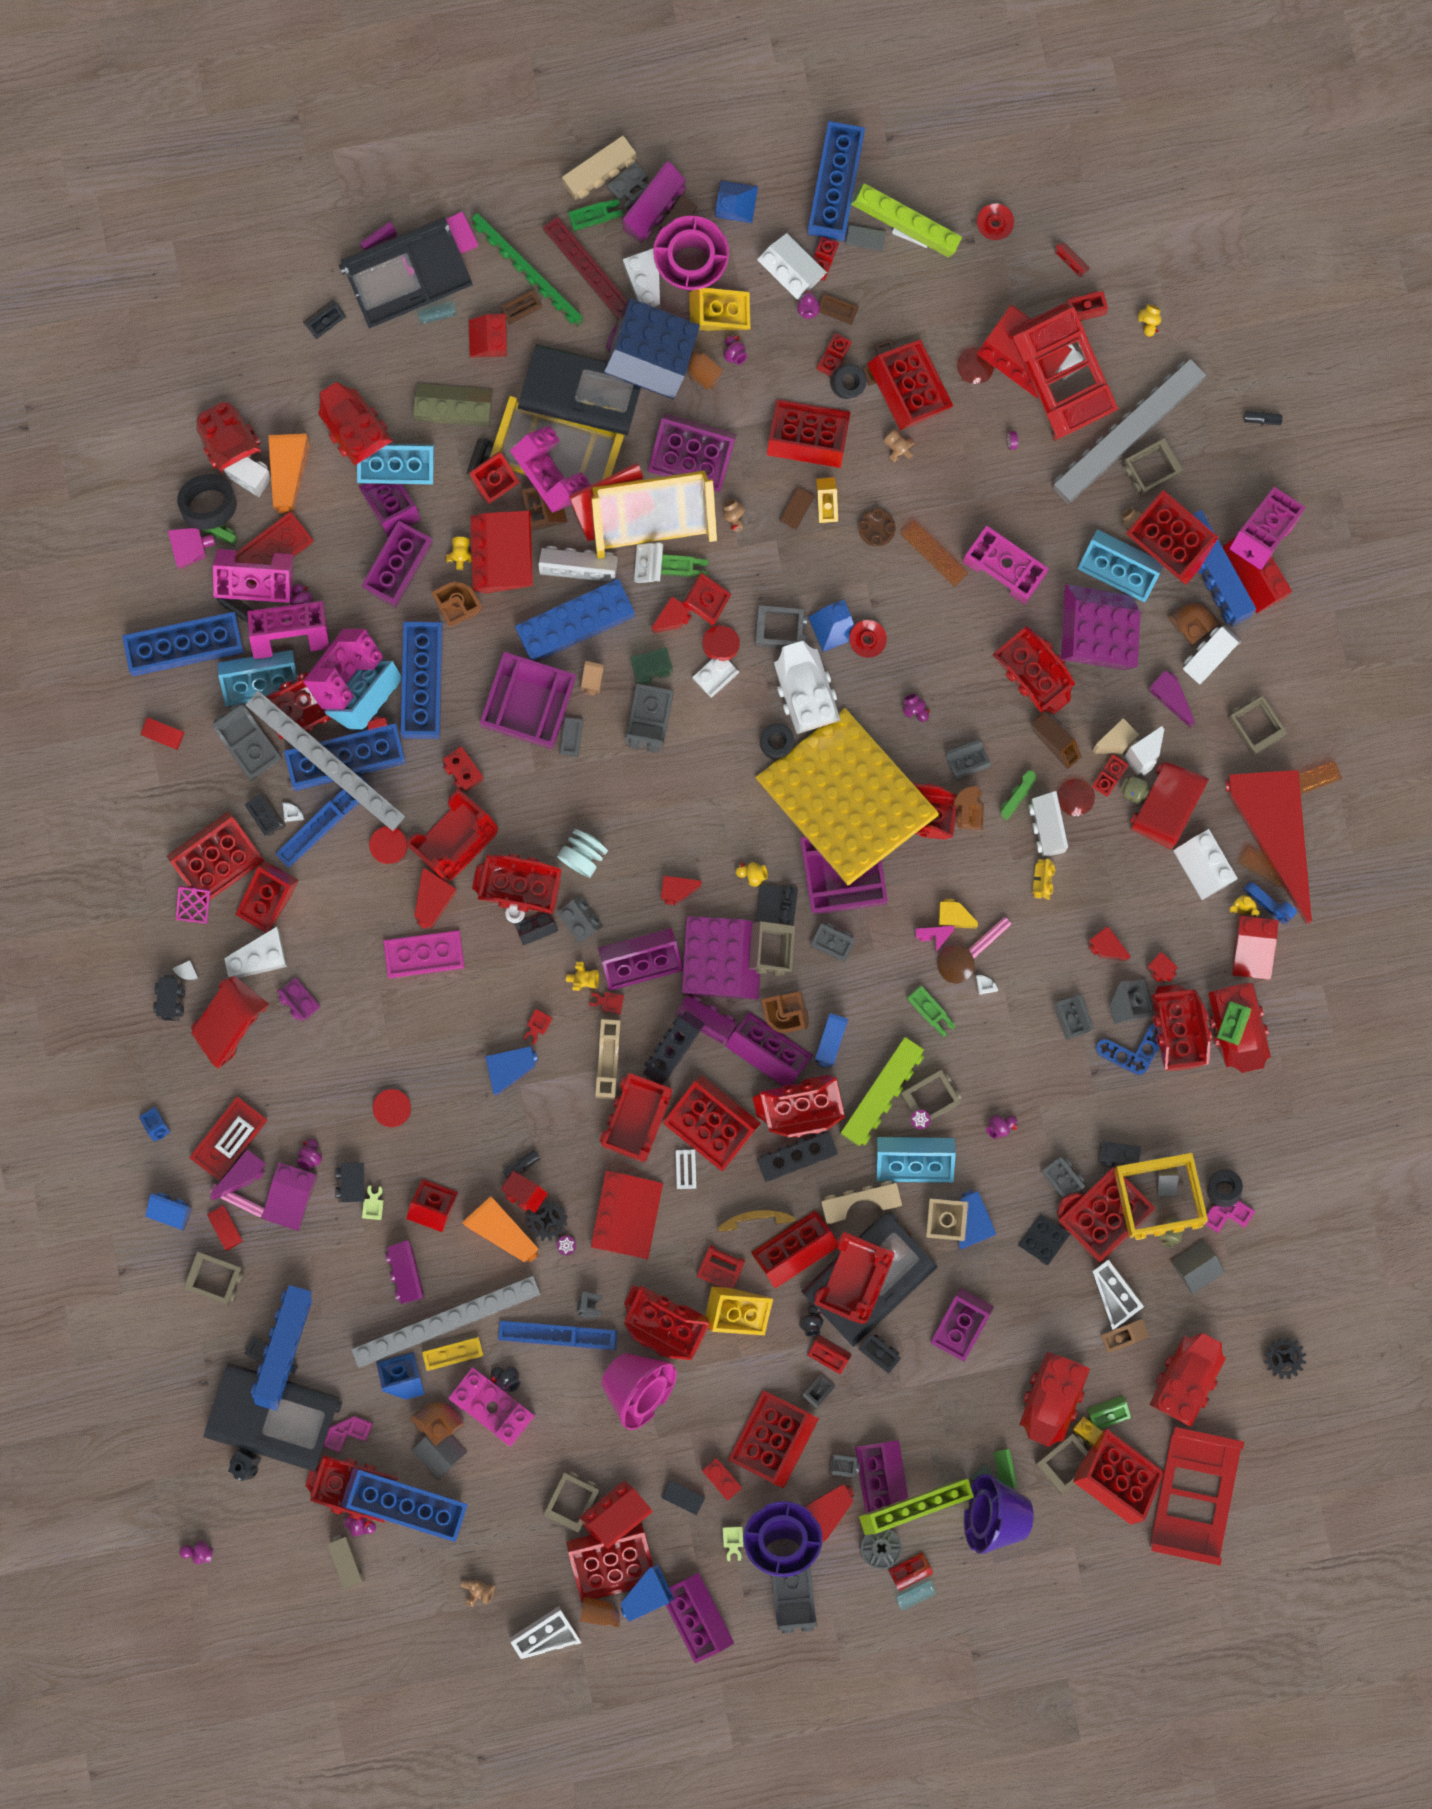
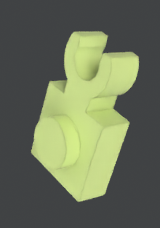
M368 1186L367 1192L370 1195V1199H365L362 1218L382 1220L384 1201L378 1199L382 1195L383 1189L379 1187L378 1193L373 1194L371 1191L372 1186Z
M743 1527L723 1528L724 1548L729 1547L730 1549L727 1553L728 1561H730L732 1553H736L738 1561H741V1553L738 1551V1547H743Z

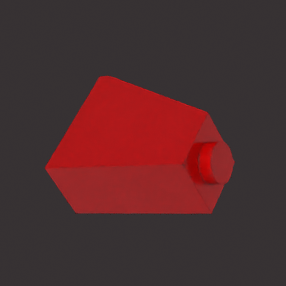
M425 868L421 875L414 917L418 920L416 924L420 927L432 929L457 893V890Z
M842 1484L805 1506L820 1524L822 1542L828 1539L854 1502L852 1497L855 1495L850 1486L845 1487Z

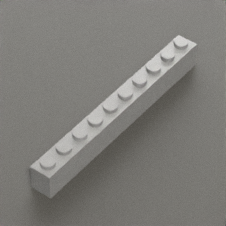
M1191 359L1187 363L1183 361L1176 368L1177 372L1174 375L1169 374L1162 381L1164 384L1160 388L1156 386L1149 393L1150 397L1147 400L1142 399L1135 406L1137 409L1131 413L1129 411L1122 418V423L1113 425L1108 431L1110 434L1105 438L1103 436L1095 442L1096 446L1092 450L1087 449L1081 455L1082 459L1078 463L1074 461L1067 468L1069 471L1064 476L1060 474L1053 481L1055 483L1053 490L1068 505L1204 381L1206 374Z
M257 691L248 701L246 706L392 831L404 820L406 816L261 692Z
M531 1276L351 1350L358 1368H362L541 1294L534 1276Z

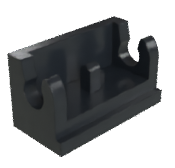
M259 794L244 804L264 836L274 835L276 830L286 827L266 795Z

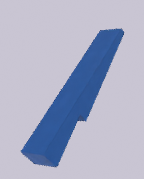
M358 775L363 781H365L369 786H371L362 775ZM343 789L309 820L276 855L290 868L355 808L359 802Z
M500 1321L498 1340L617 1350L618 1331Z

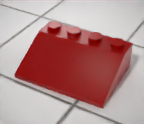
M1011 305L988 336L977 355L1038 399L1039 397L1015 342L1006 333V331L1031 318ZM1069 346L1038 361L1046 379L1057 374L1072 351Z
M921 339L882 353L867 363L900 431L953 407Z
M777 399L767 456L841 468L851 412Z
M638 463L569 496L578 525L587 542L595 540L592 487L645 480ZM649 491L623 494L625 523H630L655 509ZM617 495L600 498L603 534L619 527Z
M1164 490L1126 533L1185 585L1199 571L1219 538Z
M530 511L496 512L470 516L473 591L489 594L533 586Z
M229 811L166 856L188 887L210 890V900L265 861ZM196 892L200 897L205 894V892ZM207 896L202 899L205 903H207Z
M701 1075L687 1090L663 1124L723 1172L761 1125V1122Z
M1115 1167L1059 1219V1222L1099 1265L1129 1237L1114 1173ZM1123 1177L1136 1230L1155 1212V1207Z
M606 1171L591 1248L649 1259L663 1183Z
M763 1390L728 1460L784 1489L819 1418Z
M1105 1429L1080 1464L1073 1482L1132 1525L1145 1521L1164 1471L1108 1429Z
M642 1521L608 1549L591 1535L566 1541L581 1602L584 1601V1597L598 1599L632 1590L648 1569L653 1567Z

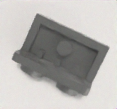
M981 739L971 741L966 745L946 752L947 763L955 780L991 767V762L983 748Z
M581 896L573 899L557 912L579 944L603 927L599 917L592 912L588 902Z
M825 923V925L820 924L810 946L845 962L855 942V939L852 938L853 935L846 931L840 933L835 930V926L829 923Z
M1081 994L1053 1004L1066 1040L1094 1030L1092 1019L1089 1017L1086 1003Z
M1060 1156L1041 1172L1061 1198H1063L1067 1194L1079 1192L1083 1189L1085 1181L1079 1173L1075 1174L1071 1168L1073 1166L1066 1157L1063 1159Z

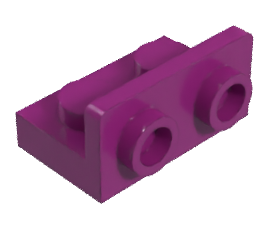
M294 978L285 987L277 991L280 994L277 998L284 1006L286 1004L292 1009L290 1014L296 1021L300 1019L304 1022L321 1008L297 978Z

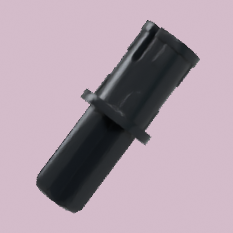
M1246 410L1244 423L1261 424V426L1264 424L1280 426L1283 421L1281 414L1265 413V411L1252 412Z
M532 1150L521 1159L517 1158L518 1161L505 1168L503 1173L508 1179L513 1171L518 1174L523 1170L527 1171L526 1168L540 1160L535 1150Z

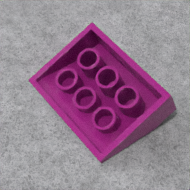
M665 413L661 419L648 472L662 476H671L705 470L708 480H713V490L721 492L737 434ZM694 483V484H693V485H696V486H700V487H701V483Z

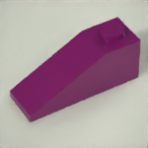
M1164 671L1150 686L1148 691L1191 728L1195 721L1180 683L1177 681L1178 678L1172 672Z
M246 1150L211 1192L210 1199L216 1200L252 1184L256 1179L260 1180L266 1172L264 1170L266 1163L249 1150Z

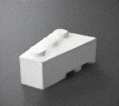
M654 248L623 259V267L635 299L660 309L659 272L654 262Z

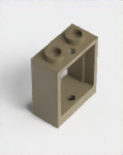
M1165 438L1125 459L1123 466L1125 474L1128 477L1131 476L1133 480L1132 485L1137 493L1140 492L1142 496L1177 478L1184 471ZM1159 451L1171 473L1145 487L1132 464Z
M1263 696L1251 698L1247 701V706L1235 708L1231 711L1232 715L1229 717V721L1253 757L1285 738L1288 734ZM1259 706L1276 732L1254 746L1237 719Z
M762 921L752 923L749 969L756 970L758 974L773 972L774 976H784L785 973L792 972L795 926ZM762 932L782 935L780 967L760 964Z
M940 1070L900 1094L911 1114L920 1110L911 1093L937 1078H940L953 1102L930 1115L931 1121L961 1104V1095L957 1089H952L950 1085L952 1081L947 1072L943 1073Z
M197 1252L184 1289L230 1305V1302H234L238 1292L235 1291L238 1283L241 1284L245 1273L242 1272L243 1268ZM205 1260L235 1271L225 1298L195 1287Z
M1070 1434L1063 1442L1036 1463L1060 1494H1063L1075 1484L1073 1482L1075 1477L1064 1485L1046 1462L1071 1441L1083 1456L1086 1457L1089 1451L1084 1448L1085 1442L1078 1434L1076 1436Z
M569 1471L568 1474H563L544 1516L579 1533L583 1525L580 1519L577 1523L553 1511L552 1508L566 1480L593 1492L582 1514L592 1507L599 1489L596 1488L598 1484L587 1480L585 1483L579 1480L580 1476Z
M342 1534L331 1538V1543L327 1544L343 1589L365 1581L349 1536L344 1537Z

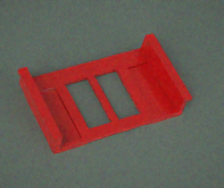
M1067 301L1006 331L1008 337L1015 342L1054 431L1051 435L1054 441L1118 410L1074 306L1069 305ZM1078 341L1085 360L1046 379L1038 361ZM1088 365L1095 384L1056 403L1049 384Z
M1175 1427L1171 1434L1150 1542L1151 1551L1221 1566L1222 1545L1240 1451L1244 1448V1441ZM1179 1467L1221 1476L1217 1498L1172 1488L1175 1468ZM1170 1494L1216 1503L1212 1525L1166 1515Z

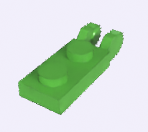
M662 555L661 575L698 577L702 572L707 576L708 572L693 570V564L707 566L709 561L687 556Z
M1029 770L1024 774L1021 786L1017 785L1011 793L1013 797L1010 801L1006 800L1001 806V817L1005 820L1010 818L1036 781L1034 771Z
M922 986L918 987L906 998L942 1037H945L947 1034L937 1023L941 1019L952 1030L956 1027L947 1017V1013Z

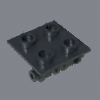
M760 884L755 922L762 921L794 926L798 888Z
M1040 1214L1018 1246L1039 1259L1044 1265H1049L1071 1234Z

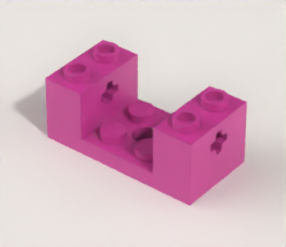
M547 426L527 434L510 452L553 513L572 505L569 496L591 486V484L582 472L564 478L552 458L547 454L560 442L556 432L551 426Z
M1274 487L1239 531L1230 550L1262 570L1281 540L1285 536L1287 537L1295 527L1306 507Z
M988 526L984 528L963 560L964 564L977 573L982 569L1011 589L1010 596L1023 605H1026L1049 571V568ZM1008 558L1012 561V566L1005 568L1002 566L1001 561Z
M217 549L213 563L214 598L290 603L293 591V554L274 553L272 564L262 565L236 563V550ZM253 579L257 584L251 585L247 580Z
M323 601L248 611L249 639L254 659L273 657L272 639L308 635L311 651L324 650L330 647L328 622Z
M343 629L303 682L322 709L344 710L354 697L346 685L357 670H374L383 656L365 629Z
M473 1367L448 1398L510 1447L513 1446L535 1417L534 1414ZM496 1402L498 1410L495 1413L488 1412V1403Z

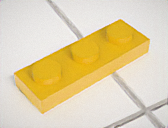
M479 1337L422 1352L427 1371L484 1356Z

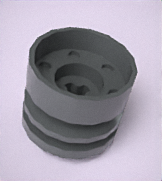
M887 1529L877 1534H864L860 1541L859 1549L861 1557L867 1564L877 1569H886L897 1563L901 1556L902 1545L897 1534ZM878 1543L881 1545L885 1543L886 1546L884 1548L886 1551L884 1553H877Z

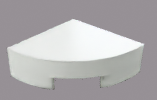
M283 803L285 822L304 820L299 808L291 803Z
M191 961L172 968L183 979H198Z
M976 975L979 995L998 992L997 985L990 978L984 975Z

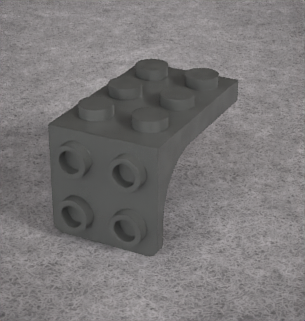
M636 684L629 725L625 734V744H628L629 748L639 749L643 747L653 753H658V750L663 751L674 691Z
M237 704L229 710V714L216 718L212 727L250 781H252L282 760V758L250 715L245 705Z
M809 1567L805 1571L793 1576H772L777 1629L782 1630V1634L793 1633L796 1628H801V1631L814 1630V1626H817L811 1568Z

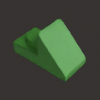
M225 524L214 529L202 530L210 535L213 534L214 537L234 547L238 541L234 531L228 528L223 530Z

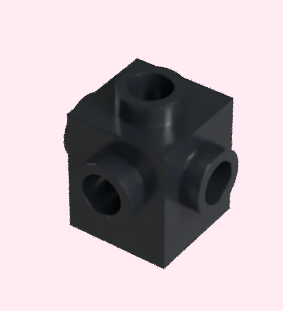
M243 1449L237 1450L230 1460L228 1472L232 1473L233 1477L240 1481L252 1479L258 1473V1465L262 1457Z

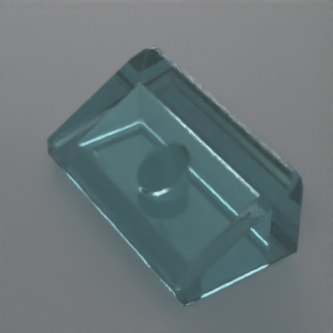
M453 302L417 311L421 325L457 315Z
M928 1581L897 1596L895 1599L900 1610L903 1611L936 1595V1591L932 1582Z

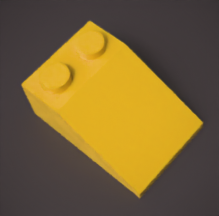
M702 288L689 292L690 322L700 325L699 330L751 329L750 292Z
M711 1287L705 1317L710 1322L709 1329L712 1332L765 1335L773 1298L732 1288Z

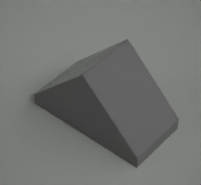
M1177 1167L1157 1170L1158 1197L1177 1196Z
M821 1373L801 1396L816 1409L836 1386Z

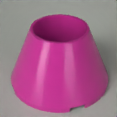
M683 216L674 219L673 222L663 227L659 232L654 244V262L660 275L671 285L685 290H698L710 286L722 276L729 260V246L725 235L712 221L699 216ZM692 247L703 251L709 260L702 268L689 271L679 267L674 261V257L679 251Z
M623 1353L608 1366L603 1375L601 1386L625 1428L628 1430L640 1428L655 1416L653 1412L659 1404L662 1406L665 1404L676 1382L677 1370L673 1367V1364Z

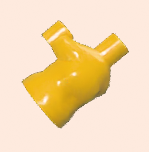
M466 537L452 538L453 550L450 554H446V562L453 563V560L456 561L457 570H463L465 561L468 560V563L472 562V554L468 552L470 539Z
M1247 895L1240 896L1235 900L1233 906L1229 908L1231 913L1234 912L1242 915L1251 913L1252 916L1256 917L1259 915L1256 903Z
M576 962L575 969H578L575 975H566V982H574L573 990L580 991L582 987L598 988V970L585 971L584 962Z

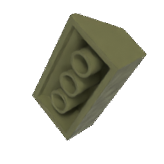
M418 383L414 403V420L490 427L493 389Z

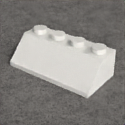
M547 546L541 550L539 560V572L541 575L604 582L616 580L618 557L614 556L613 553L605 552V558L597 559V554L590 550H585L582 553L576 552L577 550L572 548H566L565 551L558 550L557 547Z

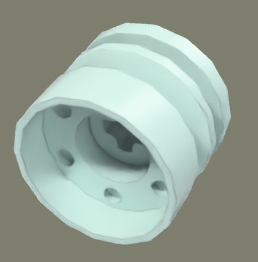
M574 829L572 834L578 840L569 837L568 841L573 845V848L563 846L557 858L581 875L591 878L597 869L592 859L602 861L603 858L598 853L606 855L608 850L592 835Z

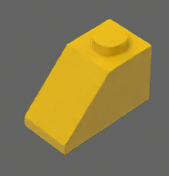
M835 477L816 479L819 523L837 522L838 507Z
M944 899V902L939 903L938 927L954 926V928L977 929L978 922L960 903L955 902V899Z

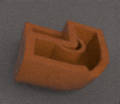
M695 349L691 354L687 367L688 377L692 383L697 381L707 391L709 389L713 390L717 386V380L722 375L723 369L704 353L701 355L697 354L698 351Z
M454 581L431 592L450 628L466 619L467 621L483 609L474 591L464 583Z
M1197 602L1188 603L1167 617L1191 646L1221 625L1210 609Z
M978 786L967 787L956 797L954 805L958 808V828L983 830L984 804L980 801L979 795H982V790Z
M801 991L761 999L766 1022L774 1031L790 1033L808 1028L809 1016L808 1011L805 1010Z
M431 1402L410 1417V1420L421 1433L424 1432L435 1446L464 1425L463 1420L453 1408L444 1402Z
M584 1597L580 1622L620 1627V1614L618 1609L609 1601Z

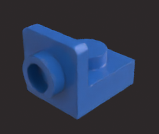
M156 1107L139 1116L147 1134L154 1142L163 1139L170 1133Z

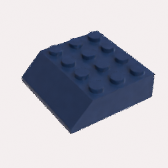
M630 298L624 304L603 373L673 400L685 377L700 325Z

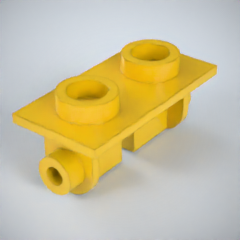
M1039 859L1038 863L1035 864L1034 877H1041V881L1034 880L1032 891L1034 898L1044 897L1050 900V895L1053 893L1052 876L1055 874V865L1049 859H1046V863L1045 860Z
M1084 1416L1073 1428L1074 1434H1078L1085 1442L1089 1441L1091 1447H1093L1102 1434V1431Z

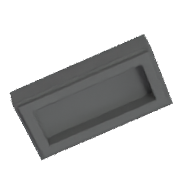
M849 225L846 245L883 251L886 232Z
M564 717L559 755L579 757L583 719Z

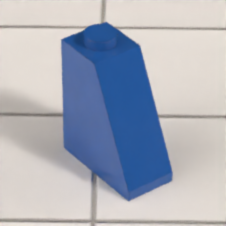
M829 1014L815 1058L818 1066L824 1068L833 1067L847 1025V1018Z
M531 1047L485 1056L494 1096L502 1093L535 1068V1062H538L536 1050L532 1051Z
M973 1190L963 1193V1198L959 1200L968 1202L965 1241L958 1240L959 1250L996 1235L979 1192L974 1193Z
M658 1564L648 1569L620 1604L622 1615L624 1618H627L628 1622L675 1600Z

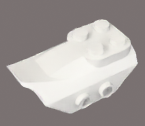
M804 641L782 647L779 659L774 662L780 685L777 687L780 698L784 697L786 703L783 704L784 712L790 716L796 733L799 734L841 721L835 704V700H837L834 689H830L829 682H831L829 672L824 671L818 649L811 648Z

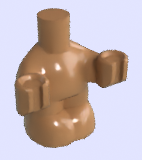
M893 430L885 438L884 443L893 450L889 458L894 463L899 459V455L904 454L908 459L914 456L909 448H912V445H915L911 438L905 440L898 430Z
M463 1580L461 1583V1587L470 1591V1597L466 1599V1605L473 1607L477 1598L481 1599L485 1604L490 1603L495 1592L494 1585L485 1584L478 1580Z

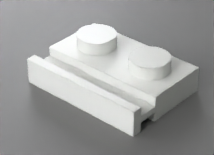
M659 542L655 544H637L634 582L660 581L663 544Z
M714 658L696 673L692 679L712 698L739 671L729 660L719 661V659Z

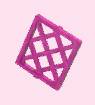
M179 886L176 920L207 924L210 890ZM183 890H191L192 892L186 895ZM196 892H205V894L200 897ZM181 893H182V895H183L185 898L180 901V896H181ZM193 894L198 898L194 903L189 898ZM206 896H207V903H205V902L202 900V899H204ZM185 900L191 904L187 908L182 904ZM198 902L204 905L200 910L195 906ZM180 906H181V908L183 909V911H182L181 913H179V907H180ZM192 907L197 911L194 915H191L188 911ZM206 909V914L204 916L201 912ZM186 912L190 918H182L181 915ZM199 914L203 920H198L194 917Z

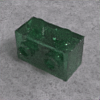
M666 647L630 658L636 683L646 684L651 682L652 678H666L673 672Z

